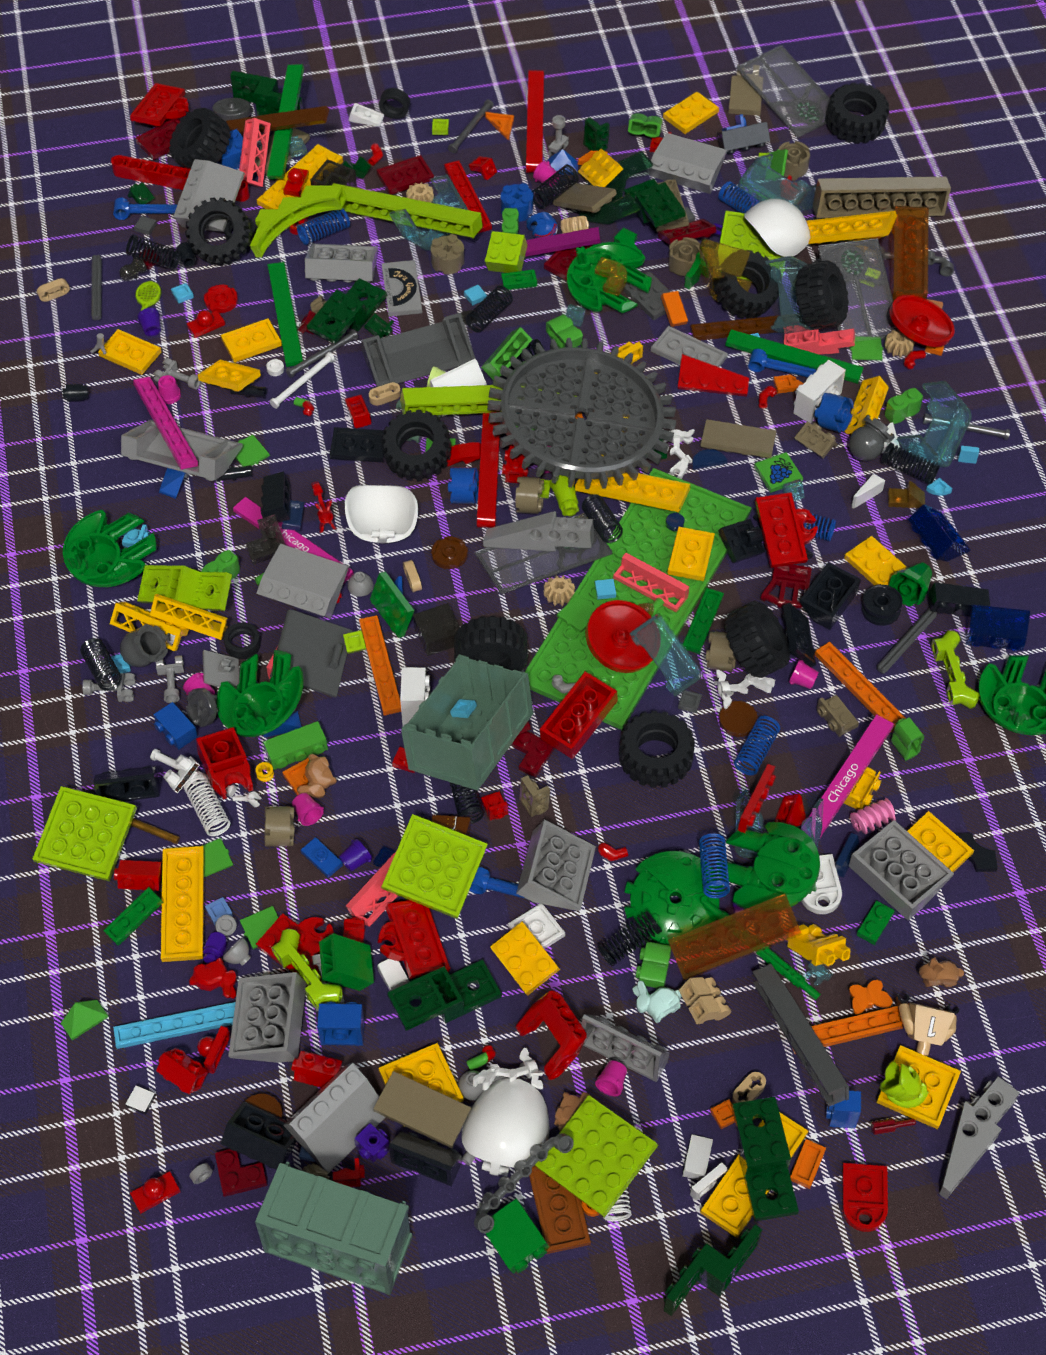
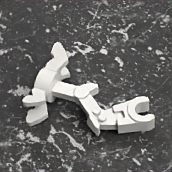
M677 429L670 431L674 432L672 440L674 444L670 450V455L676 454L681 460L670 469V475L679 473L677 477L679 479L683 478L688 470V464L692 463L691 457L685 455L680 450V442L684 441L686 444H690L693 441L691 436L694 434V429L688 432Z
M717 670L716 675L719 680L715 681L714 685L717 686L718 694L723 699V706L727 709L732 702L730 696L734 692L738 691L747 694V687L754 685L764 692L771 693L776 680L767 677H754L749 673L741 683L729 685L728 681H725L726 674Z
M523 1048L520 1053V1059L523 1061L520 1064V1068L505 1069L500 1068L498 1064H490V1069L482 1070L474 1076L473 1086L476 1087L478 1084L483 1083V1090L485 1091L492 1084L496 1076L509 1077V1081L512 1082L518 1076L526 1074L528 1078H532V1086L543 1089V1083L539 1080V1076L543 1075V1071H539L535 1060L529 1057L527 1048Z

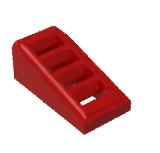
M362 395L346 398L345 403L354 427L361 428L371 425L370 413Z

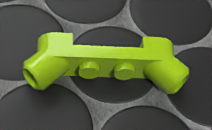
M948 630L942 638L932 639L933 656L935 661L943 660L950 680L946 691L950 705L962 704L972 709L979 700V692L965 685V674L960 670V660L954 652L960 643V636L957 632Z
M293 929L282 931L280 942L271 947L272 952L283 968L292 964L308 985L305 988L307 999L314 1008L318 1010L319 1004H325L326 1002L341 1003L342 988L340 985L321 983V977L315 969L311 970L304 954L299 955L297 952L300 940L299 933Z

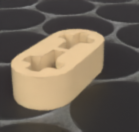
M61 278L41 285L37 289V294L41 301L46 302L67 294L70 287L67 281Z
M392 382L371 389L369 391L370 403L378 406L398 399L401 395L400 385Z
M413 561L403 562V569L411 591L422 590L420 578Z
M760 1072L749 1074L735 1089L732 1097L733 1103L745 1102V1100L739 1101L738 1098L739 1095L743 1096L746 1092L748 1093L746 1101L755 1100L765 1089V1076ZM759 1080L760 1084L755 1085L751 1089L750 1087L752 1086V1082Z

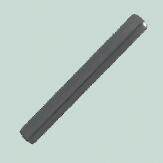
M100 255L92 256L91 316L93 320L101 319Z
M929 608L877 665V670L882 674L886 673L935 619L937 612H932Z

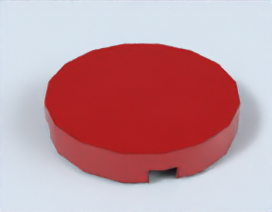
M215 285L205 293L204 303L207 309L212 312L217 310L219 313H226L236 307L238 295L235 289H231L228 285Z

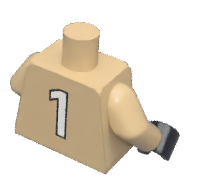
M898 993L894 998V1002L899 1007L905 1032L909 1038L918 1041L916 1052L929 1056L931 1044L942 1046L956 1032V1014L959 1012V1007L956 1006L951 1010V1004L949 1003L942 1010L911 1002L908 1005L907 1002L910 996L905 994L903 1000H901Z

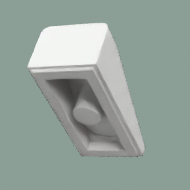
M354 103L348 121L380 127L384 114Z
M873 474L854 495L852 508L858 507L881 493L885 480Z
M387 959L377 965L378 972L389 991L410 982L399 961Z
M691 1135L683 1177L701 1180L706 1176L713 1139Z

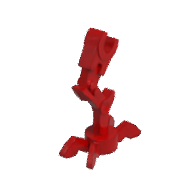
M312 482L313 495L317 496L319 503L315 504L317 509H319L317 514L320 521L319 532H323L326 523H329L334 530L337 529L332 521L333 514L330 509L332 500L327 501L325 507L321 496L323 490L319 482Z

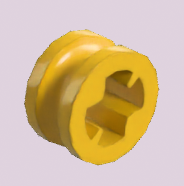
M262 762L257 765L256 776L259 781L268 782L273 779L274 771L270 763ZM262 770H266L267 774L263 775Z

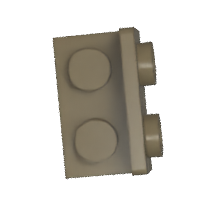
M807 421L794 439L824 459L832 447H837L836 437L829 432L824 433L821 431L822 428L818 424H811Z
M837 695L827 700H824L823 697L818 700V714L824 717L828 722L829 728L833 732L835 731L839 737L858 727L859 722Z
M528 775L521 778L519 800L529 815L533 817L545 813L549 807V786L539 789L536 782L531 781Z

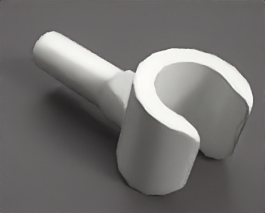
M254 791L249 793L248 796H233V801L249 802L253 807H258L260 804L257 800L262 799Z

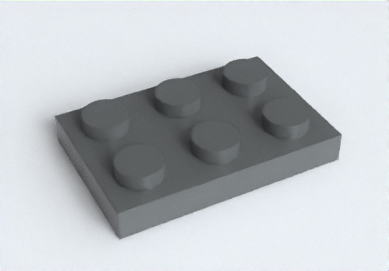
M649 271L645 273L652 277L649 293L629 283L623 285V291L654 321L666 314L661 295L671 291Z

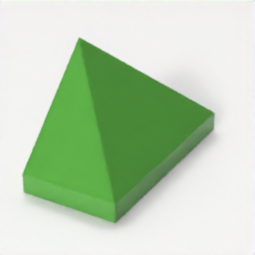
M98 1000L76 1002L61 1022V1025L71 1040H74L107 1019L108 1015Z

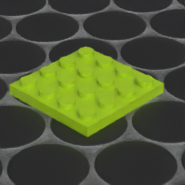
M726 211L714 275L732 253H737L740 250H744V252L751 250L753 253L759 252L761 256L769 258L768 261L770 263L773 262L776 266L775 270H778L780 274L778 278L782 281L786 257L780 256L770 249L756 229L744 217L745 213ZM736 275L737 280L752 282L745 276Z
M61 786L32 860L40 864L110 882L137 810L136 805Z
M412 814L381 889L458 919L488 844Z
M588 1095L559 1133H565L573 1139L574 1145L571 1151L562 1153L553 1147L548 1151L547 1158L542 1162L538 1161L535 1166L605 1218L656 1150L658 1144Z

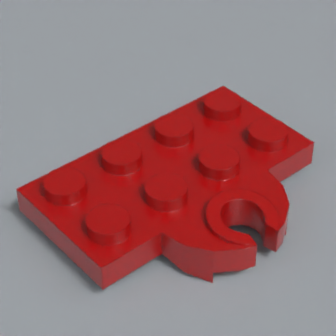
M155 83L131 113V121L161 127L166 119H177L185 116L186 112H189L187 98L184 97L185 89Z
M792 493L756 497L755 504L770 567L806 563L808 558L804 545L814 539L818 530L817 526L810 530L803 526L804 523L814 524L816 522L810 510L795 509Z
M411 900L388 903L386 911L390 922L382 926L377 943L389 940L393 946L381 945V953L394 961H404L409 979L422 977L443 966L449 972L450 966L430 909Z
M282 913L258 940L256 946L280 964L273 954L271 947L280 942L282 931L286 929L296 930L300 935L297 952L299 955L304 954L309 962L308 966L310 969H315L320 975L319 967L313 965L312 956L320 954L319 941L333 934L334 931L331 924H328L325 932H315L318 927L323 926L325 923L323 918L311 917L297 924ZM292 964L285 967L291 973L297 972Z

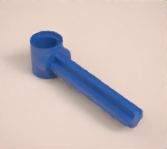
M117 198L114 201L113 215L118 220H125L130 216V213L174 214L177 204H130L125 198Z
M754 349L748 363V368L753 372H761L766 367L809 377L817 371L813 368L767 358L768 355L762 349Z
M478 867L469 890L474 894H483L489 889L524 898L516 894L518 884L490 878L491 874L489 871Z

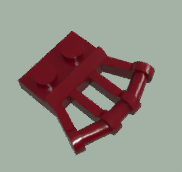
M799 565L774 567L772 581L766 587L760 599L764 602L767 600L777 605L778 608H782L784 604L789 602L797 609L804 608L800 601H797L798 590L802 589L804 593L808 590L812 567ZM776 585L781 586L779 598L770 594ZM786 587L794 588L792 600L784 599Z

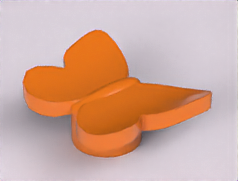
M873 980L867 987H862L861 985L850 986L849 993L853 997L852 1009L855 1014H860L874 1005L878 1007H890L893 1001L889 994L881 991L883 987L881 981Z

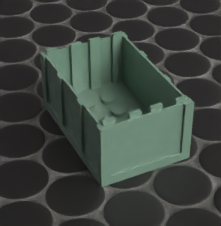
M459 654L456 662L446 675L440 678L439 684L425 702L423 701L419 705L418 711L402 727L401 732L409 770L478 791L533 715L528 673L512 671L503 668V666L491 665L481 660H472ZM459 699L475 700L477 707L468 718L451 716L450 711Z
M289 1162L279 1164L255 1220L264 1252L391 1295L413 1237L409 1228V1206L406 1205L405 1201L399 1204L372 1195L369 1192L292 1168Z

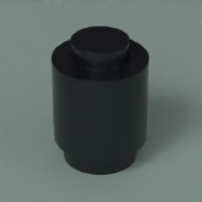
M188 242L180 243L176 250L178 249L181 252L180 263L184 267L193 266L196 261L194 251Z
M66 384V388H62L63 399L67 398V402L88 399L87 385Z

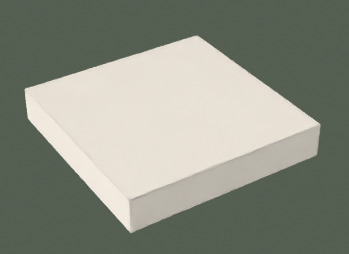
M543 904L535 906L508 923V928L512 930L523 921L544 949L565 937L564 930Z

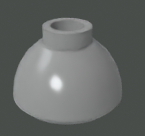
M356 572L348 581V590L354 596H366L373 590V581L369 575L363 572Z
M240 938L223 956V960L230 964L240 963L242 966L251 958L248 944L244 938Z
M474 1070L467 1071L460 1077L458 1087L465 1099L477 1100L484 1091L483 1083L478 1084L476 1087L473 1086V1078L480 1072Z

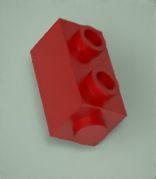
M513 444L509 445V450H505L504 461H507V463L503 464L502 475H505V482L519 483L517 482L518 477L528 476V467L522 468V462L525 458L522 454L513 459L509 457L510 450L515 447Z
M120 860L119 867L114 870V880L118 881V889L146 890L149 887L152 891H159L161 862Z
M177 1048L165 1051L158 1060L159 1065L156 1070L164 1079L171 1081L182 1092L188 1094L201 1089L208 1074V1070L202 1067L201 1063L192 1060L184 1051Z
M301 1051L298 1059L294 1058L291 1071H294L293 1081L322 1088L341 1070L342 1061Z

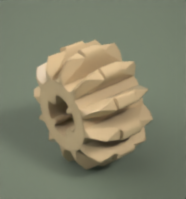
M421 182L420 184L415 183L414 186L410 185L406 192L407 198L430 203L434 201L433 189L428 183L423 184Z
M586 216L571 217L561 221L562 233L589 229V222Z
M899 329L897 331L892 330L886 336L885 349H887V353H892L893 357L895 355H898L900 358L902 355L907 357L913 351L915 341L905 336Z
M556 575L554 579L549 577L548 582L544 584V596L547 598L548 603L553 602L554 606L558 603L563 607L564 602L568 603L575 593V586L571 579H565L564 575L561 578Z

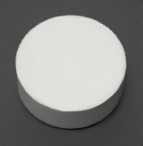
M279 359L270 360L266 365L267 372L271 376H279L284 372V364Z

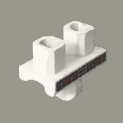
M180 755L175 762L180 767L177 774L172 770H168L164 775L169 786L177 793L190 778L199 774L196 769L200 765L191 756L188 758Z

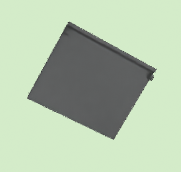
M288 610L277 650L291 655V669L296 666L302 668L303 687L336 698L347 656L343 634L351 633L353 630L294 610Z

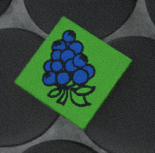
M787 452L754 464V468L770 493L803 481L802 475Z

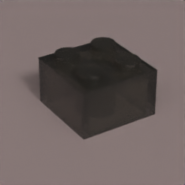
M449 603L413 614L414 629L427 656L454 648V636L460 627Z

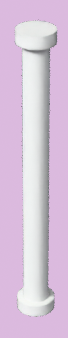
M330 352L325 354V357L279 396L270 400L271 406L277 409L282 401L329 362L332 363L335 360L334 355Z
M158 749L152 751L151 760H158L180 770V767L175 764L176 760L160 753ZM196 770L199 773L198 775H204L208 778L206 774ZM229 785L226 788L227 796L232 797L237 787Z

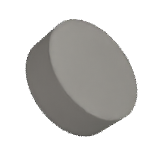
M230 915L219 917L215 923L216 931L225 936L234 933L237 926L235 919Z
M208 1163L201 1164L190 1173L189 1177L194 1184H200L211 1176L212 1169Z

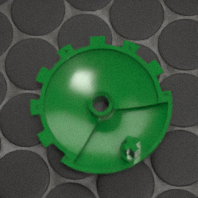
M667 851L650 856L635 869L639 875L634 884L627 882L624 892L631 894L630 906L624 907L626 918L633 917L642 927L637 917H640L645 923L641 914L647 918L644 913L647 910L662 930L659 935L653 930L655 937L650 934L651 939L656 941L657 944L680 946L681 952L692 950L691 943L700 938L705 942L711 939L714 933L710 929L715 920H718L703 907V904L709 900L719 909V898H710L703 893L701 858L690 853ZM721 885V886H709V888H722V887H724L723 885ZM706 888V890H708V891H710V892H722V891L725 890V889H721V890H711V889ZM678 896L681 902L674 904L670 901V897Z

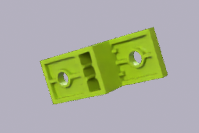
M146 565L137 601L153 603L155 594H159L203 610L225 611L232 574L227 572H199L186 566Z

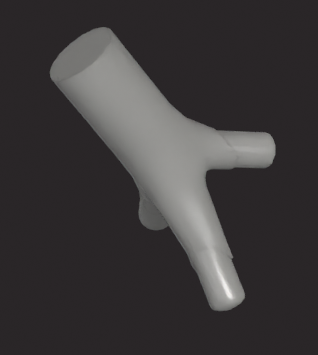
M97 334V343L90 351L91 353L96 352L99 348L103 354L107 353L104 348L103 334Z

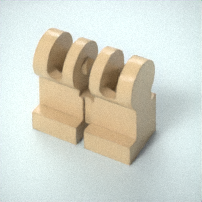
M703 977L689 978L679 989L686 1005L690 1006L688 1009L696 1024H703L705 1021L713 1019L721 1020L731 1013L729 1006L724 1005L726 1002L724 997H718L721 991L719 988H715L716 982L712 977L706 979Z

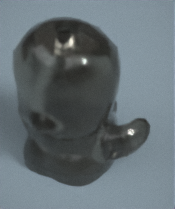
M133 256L132 263L122 266L119 270V275L122 280L130 281L134 278L137 279L139 273H146L147 268L141 258L138 259V257L135 258Z

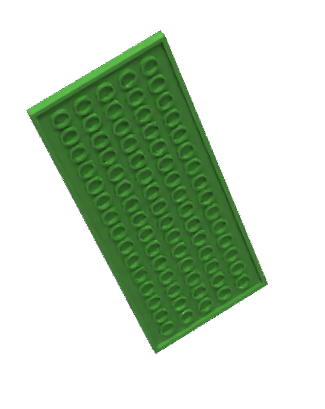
M655 468L652 469L649 476L690 484V491L680 512L631 503L619 522L623 528L622 536L613 543H606L612 554L594 561L570 601L577 594L588 601H592V604L596 607L609 601L623 600L632 602L648 612L649 605L654 600L615 579L616 598L597 600L595 581L613 579V575L621 566L622 557L625 553L668 575V567L677 531H671L666 526V518L671 513H679L684 517V528L715 533L704 581L669 575L688 585L689 595L677 612L662 606L654 616H651L660 634V647L656 657L647 667L637 672L621 673L613 671L602 665L591 653L586 641V629L580 633L573 627L567 626L566 622L558 618L525 673H528L530 690L559 703L568 693H561L552 686V677L554 675H561L562 681L565 683H575L586 671L617 690L618 702L602 722L620 730H623L728 552L718 530L722 527L747 520L752 509L749 506ZM625 570L621 574L624 578L632 577L631 573ZM644 580L636 581L639 586L647 585V582ZM652 589V592L656 595L663 594V591L660 589ZM671 597L668 598V601L676 605L679 599Z

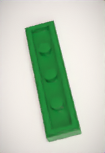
M706 588L682 649L697 654L701 653L724 597L723 592Z

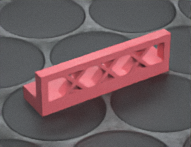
M252 118L245 120L239 171L245 173L243 180H246L248 184L263 187L271 123ZM259 124L265 126L263 134L259 131ZM259 140L262 143L261 150L257 147V141ZM257 156L260 159L259 166L255 163V157ZM254 172L258 175V182L252 180Z
M628 553L623 555L621 566L613 575V579L654 601L656 598H661L664 601L663 606L674 612L680 609L689 595L688 585ZM625 570L631 573L632 577L624 578L621 574ZM644 580L647 582V585L639 586L636 581ZM652 589H660L663 591V594L656 595L652 592ZM675 597L679 601L674 605L668 601V598Z
M395 853L346 905L352 917L364 920L365 925L369 927L386 910L387 904L392 903L398 896L381 889ZM386 896L383 902L377 903L381 897ZM373 911L368 919L363 917L367 912Z

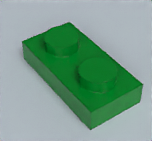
M534 269L501 273L502 284L508 290L537 286Z
M876 901L859 928L857 936L875 945L894 915L895 910Z

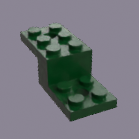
M237 71L231 72L233 98H241L250 103H255L257 116L279 113L282 94L279 93L277 79ZM299 97L297 110L303 109L302 97Z
M651 179L624 190L625 196L643 223L651 221L656 228L686 216L684 208L666 182L658 184L655 179Z
M359 278L346 294L336 289L308 323L307 330L336 344L349 327L359 332L385 300L387 292ZM361 297H368L367 300H360ZM329 321H335L334 324L327 325Z
M481 960L451 975L443 966L387 992V996L405 1031L439 1015H441L446 1024L501 998L502 993L486 964ZM471 983H476L479 985V988L476 991H471L468 989V986ZM413 999H419L422 1003L418 1007H413L410 1005V1002Z
M776 1097L733 1103L732 1111L742 1148L739 1160L754 1222L797 1215L799 1209L788 1170L791 1156ZM761 1118L765 1125L757 1127L753 1124L752 1120ZM768 1190H773L777 1193V1198L770 1200L766 1197L765 1193Z
M756 1224L751 1230L747 1228L740 1238L741 1242L738 1248L734 1246L727 1258L707 1243L702 1249L699 1247L691 1258L693 1261L690 1266L685 1265L678 1275L680 1278L676 1285L672 1283L666 1290L664 1311L672 1316L697 1281L721 1297L758 1246L763 1229Z

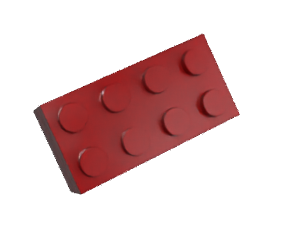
M585 671L540 728L541 740L573 759L618 702L617 690Z

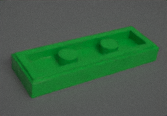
M148 887L103 931L119 946L164 902Z

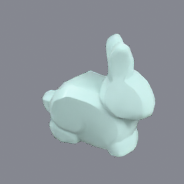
M639 981L633 987V992L638 997L636 1001L637 1010L640 1013L647 1011L656 1023H659L661 1018L669 1013L676 1012L681 1007L680 999L682 996L679 990L659 988L653 994H649L643 981Z

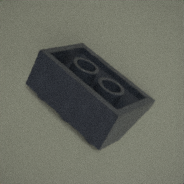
M828 562L800 599V603L814 622L831 630L858 593L861 579Z
M146 766L141 769L104 772L96 774L93 781L98 796L121 802L160 797L156 767Z
M243 1102L227 1122L220 1144L277 1170L280 1163H286L297 1140L285 1128L286 1120Z
M400 1132L389 1145L391 1163L452 1187L462 1164V1156L458 1151L452 1148L444 1149L439 1147L436 1142L427 1140V1142L421 1140L416 1134L407 1132V1134Z

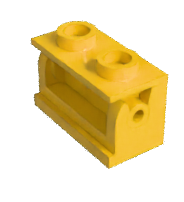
M867 767L844 804L857 810L863 809L865 805L869 806L873 799V795H871L873 790L877 792L882 782L879 780L881 772L879 771L877 776H875L876 772Z

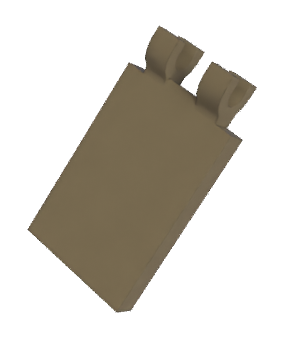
M753 66L752 75L746 76L762 93L763 78H759V66ZM737 70V75L732 76L729 113L760 116L762 97Z

